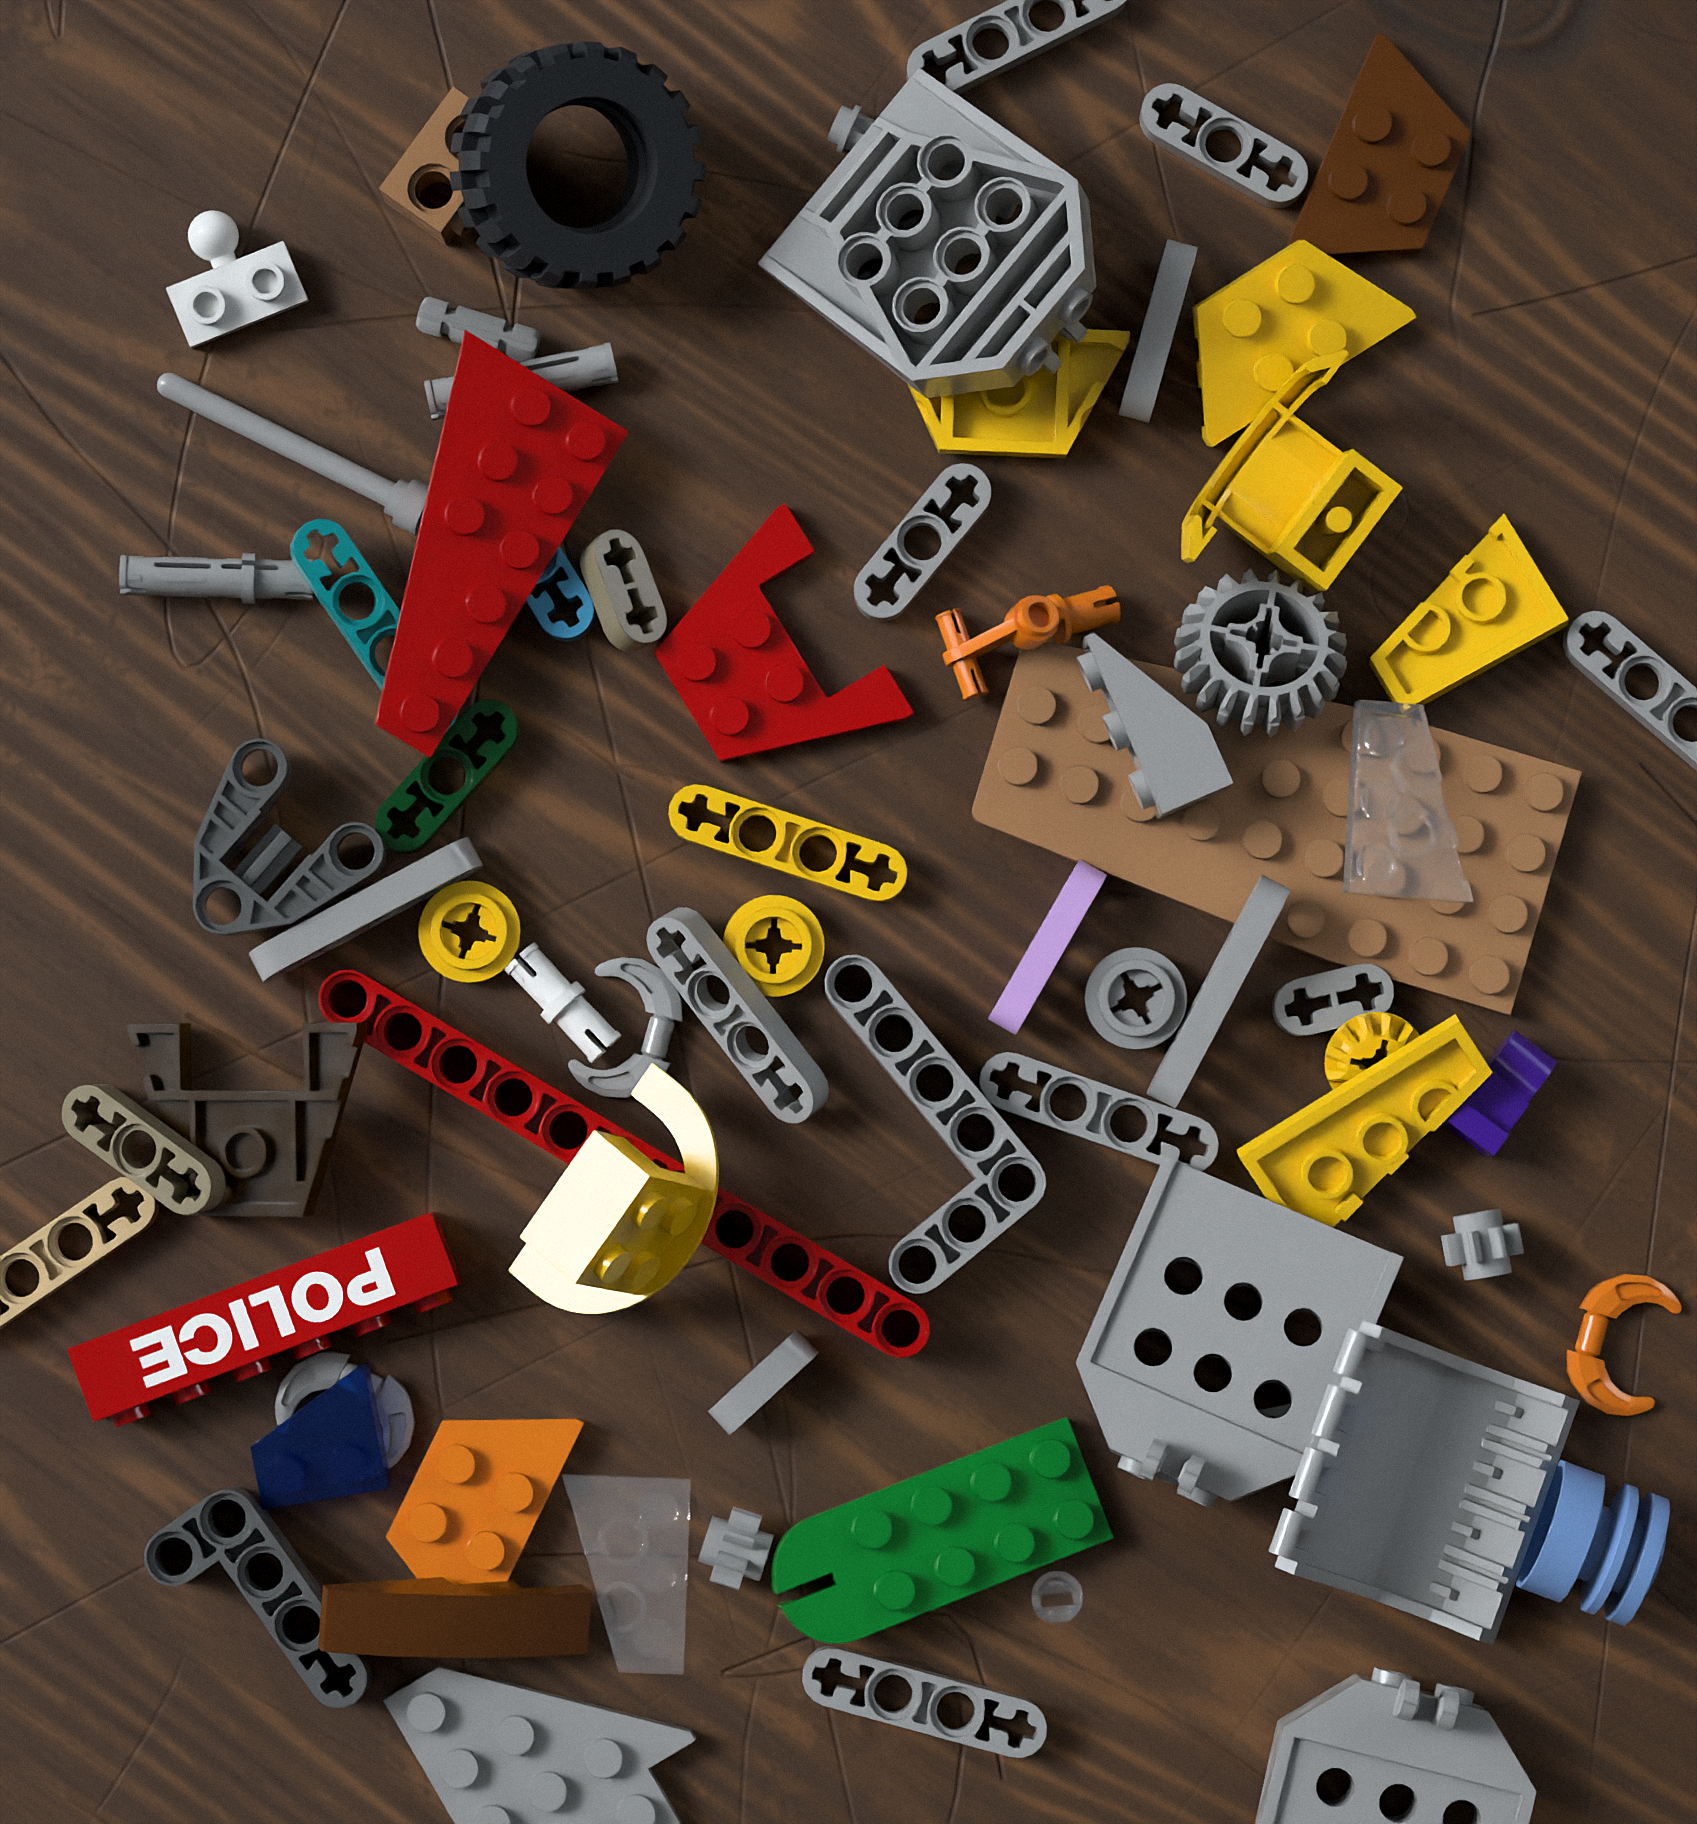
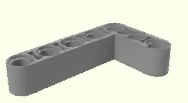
M857 954L845 955L835 960L827 970L824 981L826 996L830 1004L974 1178L972 1182L902 1238L891 1250L888 1266L889 1273L895 1284L904 1291L914 1294L927 1293L940 1285L1032 1209L1044 1195L1046 1177L1039 1162L880 969L867 957ZM846 968H860L871 979V992L860 1002L851 1003L844 1001L835 990L834 983L836 977ZM896 1016L903 1018L912 1029L911 1043L900 1052L886 1051L879 1046L876 1040V1027L881 1020L887 1017ZM936 1065L943 1067L952 1077L953 1088L951 1094L942 1101H928L917 1090V1076L922 1069L928 1066ZM969 1115L983 1116L993 1127L994 1136L992 1142L983 1151L973 1152L967 1150L958 1140V1125L963 1118ZM1011 1164L1025 1166L1030 1170L1034 1178L1032 1193L1028 1198L1018 1202L1005 1198L998 1187L1000 1173ZM968 1204L975 1206L981 1211L985 1220V1227L978 1239L964 1243L952 1236L948 1220L955 1208ZM920 1245L932 1252L936 1267L933 1275L928 1280L922 1283H912L902 1277L898 1262L901 1254L907 1248Z

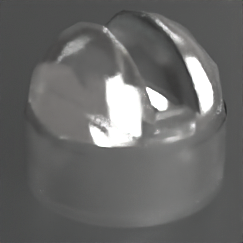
M1052 1571L1041 1576L1036 1581L1031 1596V1603L1035 1614L1043 1622L1050 1625H1064L1074 1620L1081 1611L1083 1604V1591L1077 1579L1063 1571ZM1073 1595V1605L1041 1606V1597Z

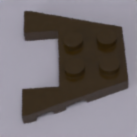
M367 1022L303 1023V1090H193L191 1075V1023L127 1024V1034L132 1048L138 1047L147 1075L142 1078L148 1100L155 1101L160 1120L215 1160L225 1176V1192L220 1203L209 1211L185 1216H312L367 1034ZM170 1168L172 1174L176 1173L189 1184L187 1197L200 1195L202 1190L195 1185V1180L198 1176L197 1172L182 1175Z

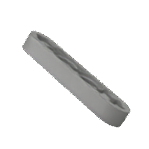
M1007 0L915 48L908 59L907 81L918 68L924 71V61L926 59L932 58L938 66L956 59V49L952 45L960 42L965 61L974 71L965 74L963 63L960 62L946 71V83L944 84L954 93L960 95L1115 17L1124 10L1129 0H1111L1107 2L1105 0L1082 1L1081 11L1085 15L1080 18L1076 16L1073 0H1049L1059 4L1065 15L1062 26L1050 32L1040 31L1035 28L1028 16L1031 7L1043 0ZM993 28L1003 32L1009 42L1006 54L995 60H987L980 57L975 52L972 42L976 34L981 30Z
M1591 611L1583 613L1570 623L1563 637V648L1565 656L1569 661L1697 771V741L1689 742L1681 739L1673 727V718L1677 710L1686 706L1697 709V688L1616 618L1606 612ZM1598 626L1603 628L1607 635L1602 643L1615 656L1621 653L1624 646L1633 653V655L1616 667L1611 678L1602 671V669L1612 663L1607 656L1597 650L1589 656L1581 651L1580 647L1585 641L1579 633L1581 627L1589 632ZM1644 665L1656 673L1659 687L1653 698L1638 700L1632 697L1626 690L1624 683L1625 675L1632 666Z
M469 837L457 840L264 942L249 952L248 955L263 983L269 982L428 899L444 887L467 878L481 869L483 863Z
M1264 875L1260 876L1155 1073L1146 1094L1174 1109L1176 1108L1282 910L1291 889Z
M678 907L655 920L649 927L646 938L648 950L652 958L767 1108L778 1119L787 1123L802 1122L820 1110L827 1102L829 1094L828 1082L822 1070L707 921L697 911L687 907ZM678 930L686 939L682 943L681 948L672 939L676 936ZM702 957L706 964L694 970L691 965ZM708 975L717 976L725 982L730 994L728 1004L718 1003L710 996L706 984ZM747 1026H754L765 1034L769 1044L767 1055L756 1053L750 1048L745 1036ZM781 1059L784 1066L773 1073L769 1067ZM795 1083L803 1091L798 1099H795L789 1091Z
M1005 1052L995 1055L985 1063L980 1072L979 1086L983 1096L992 1106L1011 1114L1159 1166L1165 1155L1189 1167L1203 1171L1212 1164L1217 1156L1219 1143L1216 1132L1208 1122L1191 1114L1017 1053ZM1008 1063H1012L1019 1067L1017 1077L1034 1085L1037 1084V1071L1050 1075V1080L1040 1093L1039 1112L1031 1111L1025 1107L1031 1099V1095L1020 1091H1013L1009 1095L1008 1100L996 1096L998 1085L989 1081L991 1072L993 1070L1002 1072ZM1059 1085H1075L1085 1094L1087 1101L1086 1109L1077 1120L1063 1121L1057 1118L1051 1111L1049 1104L1050 1096ZM1124 1105H1131L1140 1109L1147 1121L1146 1131L1143 1136L1131 1143L1122 1142L1117 1139L1110 1127L1112 1114L1116 1109ZM1158 1114L1171 1119L1164 1129L1170 1133L1185 1135L1189 1127L1198 1129V1141L1206 1145L1205 1154L1203 1156L1192 1155L1187 1164L1178 1160L1180 1150L1177 1147L1164 1142L1159 1143V1155L1148 1152L1146 1148L1157 1133Z
M827 1645L816 1649L808 1656L803 1666L802 1682L806 1693L813 1701L826 1707L1015 1758H1023L1034 1754L1041 1748L1046 1738L1047 1724L1042 1710L1035 1702L1019 1695L840 1646ZM829 1658L838 1659L841 1661L842 1673L859 1679L860 1665L873 1667L874 1669L865 1683V1703L860 1704L851 1701L856 1693V1688L848 1685L837 1684L833 1693L821 1691V1679L812 1676L815 1666L825 1668ZM888 1675H899L905 1678L912 1688V1698L909 1704L898 1711H888L882 1708L876 1702L874 1696L877 1683ZM951 1692H961L967 1695L974 1705V1715L971 1721L960 1728H950L944 1725L938 1719L936 1713L940 1699ZM990 1699L998 1702L992 1713L994 1716L1013 1719L1016 1710L1026 1711L1028 1723L1036 1727L1034 1735H1022L1019 1744H1011L1008 1742V1732L1004 1728L989 1724L988 1738L976 1736L975 1734L984 1720V1700Z

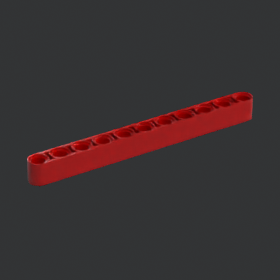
M340 970L331 974L322 983L318 994L319 1007L323 1015L330 1022H367V1034L364 1043L570 1165L593 1130L624 1137L660 1168L685 1174V1168L682 1163L370 977L354 970ZM357 982L363 986L367 994L365 1008L354 1017L344 1018L335 1008V995L341 986ZM402 1015H413L419 1020L422 1027L420 1041L409 1050H397L389 1039L390 1026L396 1018ZM456 1048H469L477 1059L476 1072L470 1080L464 1083H452L444 1073V1060L449 1052ZM512 1080L524 1081L532 1092V1102L529 1109L519 1116L506 1115L498 1104L500 1089L505 1083ZM565 1113H578L587 1124L588 1133L586 1139L580 1146L574 1149L561 1148L553 1137L554 1123ZM718 1185L714 1211L701 1244L888 1355L896 1358L910 1357L918 1353L925 1346L930 1334V1324L925 1311L915 1302ZM738 1210L744 1212L753 1223L754 1233L752 1238L741 1248L726 1246L717 1235L719 1219L729 1211ZM786 1243H794L801 1246L809 1257L807 1272L802 1278L795 1281L781 1279L772 1268L774 1252L779 1246ZM843 1276L855 1278L864 1289L862 1305L856 1311L846 1314L835 1311L827 1301L828 1286L833 1280ZM904 1309L912 1312L917 1317L919 1333L911 1344L895 1346L884 1338L882 1324L884 1318L890 1312Z

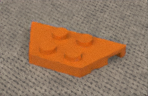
M578 1418L443 1420L386 1535L387 1540L417 1579L444 1577L453 1585L508 1581L585 1422Z

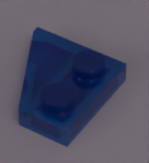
M369 1363L360 1364L346 1376L304 1405L295 1414L276 1426L250 1447L262 1510L388 1489L392 1484Z

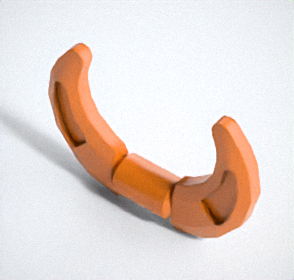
M1621 1274L1602 1281L1588 1292L1579 1308L1587 1310V1313L1584 1314L1575 1345L1576 1351L1567 1350V1373L1572 1385L1584 1401L1606 1414L1631 1416L1648 1411L1655 1405V1401L1651 1397H1634L1621 1392L1611 1382L1605 1368V1361L1596 1358L1601 1352L1609 1324L1608 1317L1617 1319L1622 1312L1631 1306L1644 1302L1658 1304L1674 1314H1678L1682 1310L1681 1303L1670 1289L1645 1275Z

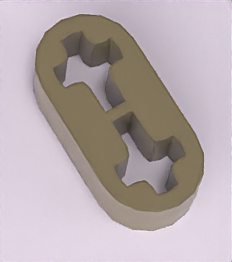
M616 529L608 530L587 543L581 551V572L608 640L620 650L637 652L659 639L666 629V612L639 542L631 534ZM606 554L611 558L617 557L621 567L618 569L616 565L607 566L604 555ZM629 613L630 616L639 615L643 626L629 625L626 614Z

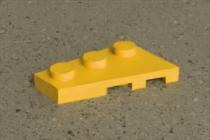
M1503 514L1493 524L1488 534L1479 544L1450 571L1449 576L1424 603L1421 602L1370 657L1369 665L1399 715L1403 717L1568 625L1569 618L1506 515Z

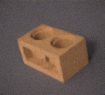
M452 87L379 187V191L386 204L444 245L449 243L455 233L463 237L472 228L464 226L457 210L465 206L461 190L453 191L450 201L438 209L424 207L420 204V196L423 190L433 183H444L451 187L450 172L458 171L459 154L450 153L453 134L463 132L466 120L460 114L469 97L455 87Z

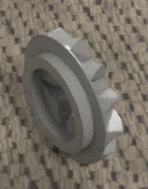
M1131 947L1113 952L1094 968L1087 982L1084 999L1090 1023L1107 1042L1126 1049L1137 1050L1156 1046L1168 1039L1176 1031L1185 1015L1187 991L1182 975L1168 958L1147 948ZM1122 973H1125L1128 981H1133L1138 989L1146 986L1151 988L1157 984L1160 985L1161 989L1154 992L1153 997L1145 1003L1148 1010L1146 1015L1150 1024L1146 1025L1142 1016L1138 1017L1133 1009L1124 1012L1122 1010L1115 1013L1111 1012L1110 1008L1118 1004L1117 1001L1125 996V990L1122 986L1124 984L1121 977Z

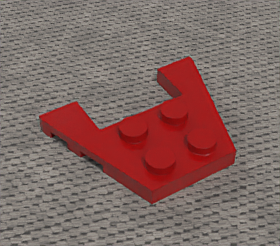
M786 503L775 509L654 651L655 657L720 763L799 745V743L825 737L849 734L860 731V729L886 723H897L914 716L912 708L885 664L833 696L826 697L760 590L762 586L815 555V550Z

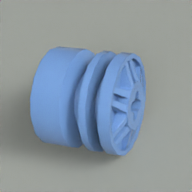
M1560 1460L1518 1574L1516 1586L1560 1603L1573 1588L1576 1580L1581 1579L1580 1610L1594 1615L1605 1602V1619L1625 1626L1632 1620L1644 1596L1650 1590L1662 1562L1670 1515L1669 1499L1649 1492L1639 1504V1489L1624 1483L1616 1492L1608 1507L1603 1506L1605 1476Z

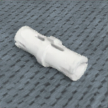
M535 942L530 944L519 955L536 971V975L520 958L518 960L513 959L504 971L511 975L544 1009L540 1016L548 1024L555 1021L588 1057L587 1059L593 1063L606 1050L589 1033V1030L606 1047H611L621 1037V1034L615 1031L582 996L586 990L577 981L571 984L538 949L539 946Z

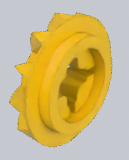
M461 881L444 887L429 900L420 917L419 942L425 958L436 971L454 981L467 983L483 982L505 970L520 947V919L515 907L500 890L483 882ZM476 905H479V926L488 931L489 935L497 937L496 941L486 940L485 943L475 941L471 950H467L465 959H460L463 951L460 948L462 944L461 938L453 934L451 929L444 928V923L447 922L454 925L456 922L466 923L470 914H474Z
M761 896L745 903L729 920L723 937L724 945L761 993L767 997H780L798 992L815 977L823 961L825 942L819 921L805 905L786 896ZM772 919H778L777 928L780 929L782 940L792 941V944L802 945V950L792 949L791 953L781 954L780 964H776V974H770V964H767L765 953L756 952L752 948H745L746 943L756 944V940H765L767 938L768 929H771Z
M1367 1012L1349 1019L1335 1031L1326 1048L1324 1066L1330 1086L1334 1090L1366 1070V1067L1359 1064L1355 1059L1373 1058L1376 1050L1380 1049L1382 1040H1384L1383 1045L1385 1047V1056L1387 1057L1419 1037V1033L1403 1018L1387 1012Z

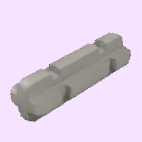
M433 297L424 298L417 314L416 326L423 333L440 338L443 333L448 334L450 341L461 344L463 333L467 330L497 350L506 352L508 357L518 362L534 359L540 344L539 332L534 328L518 323L514 327H510L505 319L462 306H458L454 310L451 309L449 302Z

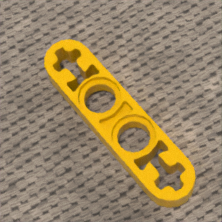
M693 784L683 787L674 795L670 802L668 816L671 826L680 838L689 843L869 902L883 903L890 901L901 893L906 884L907 867L905 860L897 850L886 844L706 785ZM697 797H704L708 799V811L726 818L727 805L740 808L730 823L729 843L715 840L722 830L719 826L701 823L698 831L687 829V817L679 814L682 805H694ZM763 816L771 820L776 828V839L773 845L765 851H750L740 842V828L743 822L750 817ZM824 836L835 845L837 857L829 869L821 872L811 871L801 862L799 856L800 848L810 837ZM851 844L860 847L861 850L856 854L855 861L867 865H874L878 856L888 858V870L897 874L895 883L884 882L879 891H873L868 888L869 877L850 870V883L836 880L846 862V845Z

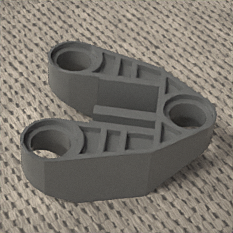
M255 738L248 740L236 748L195 838L193 911L196 920L202 928L215 935L230 937L290 929L356 893L379 876L387 862V848L380 834L365 823L350 822L341 825L333 831L313 855L309 854L269 901L262 895L303 849L289 834L277 824H274L234 870L228 866L268 820V813L285 792L291 780L292 768L288 756L278 745L267 739ZM260 750L272 753L278 763V772L274 780L268 785L261 787L249 784L244 778L242 771L246 758L253 752ZM353 834H364L369 837L375 849L374 858L371 863L359 870L346 868L339 858V846L345 838ZM223 888L232 889L240 897L242 904L241 913L232 923L217 925L208 917L206 911L207 901L216 890Z

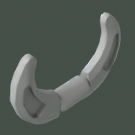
M621 957L599 964L595 968V973L600 977H619L630 982L639 991L645 1004V1011L653 1014L650 1017L641 1048L642 1055L634 1053L630 1059L617 1068L608 1070L592 1069L575 1059L569 1061L568 1067L576 1080L585 1088L603 1097L629 1098L632 1096L631 1092L652 1063L658 1065L665 1072L669 1068L671 1063L664 1062L663 1059L667 1054L675 1025L674 1020L683 1022L682 999L679 992L660 968L643 959Z
M335 1351L320 1352L297 1363L280 1383L275 1401L277 1425L282 1432L290 1430L295 1408L302 1398L314 1391L334 1389L339 1382L340 1386L370 1401L375 1400L372 1409L376 1412L383 1427V1444L377 1458L367 1467V1473L370 1476L379 1475L399 1462L410 1447L416 1424L411 1398L406 1388L391 1374L384 1381L382 1377L352 1362L348 1363L351 1354Z

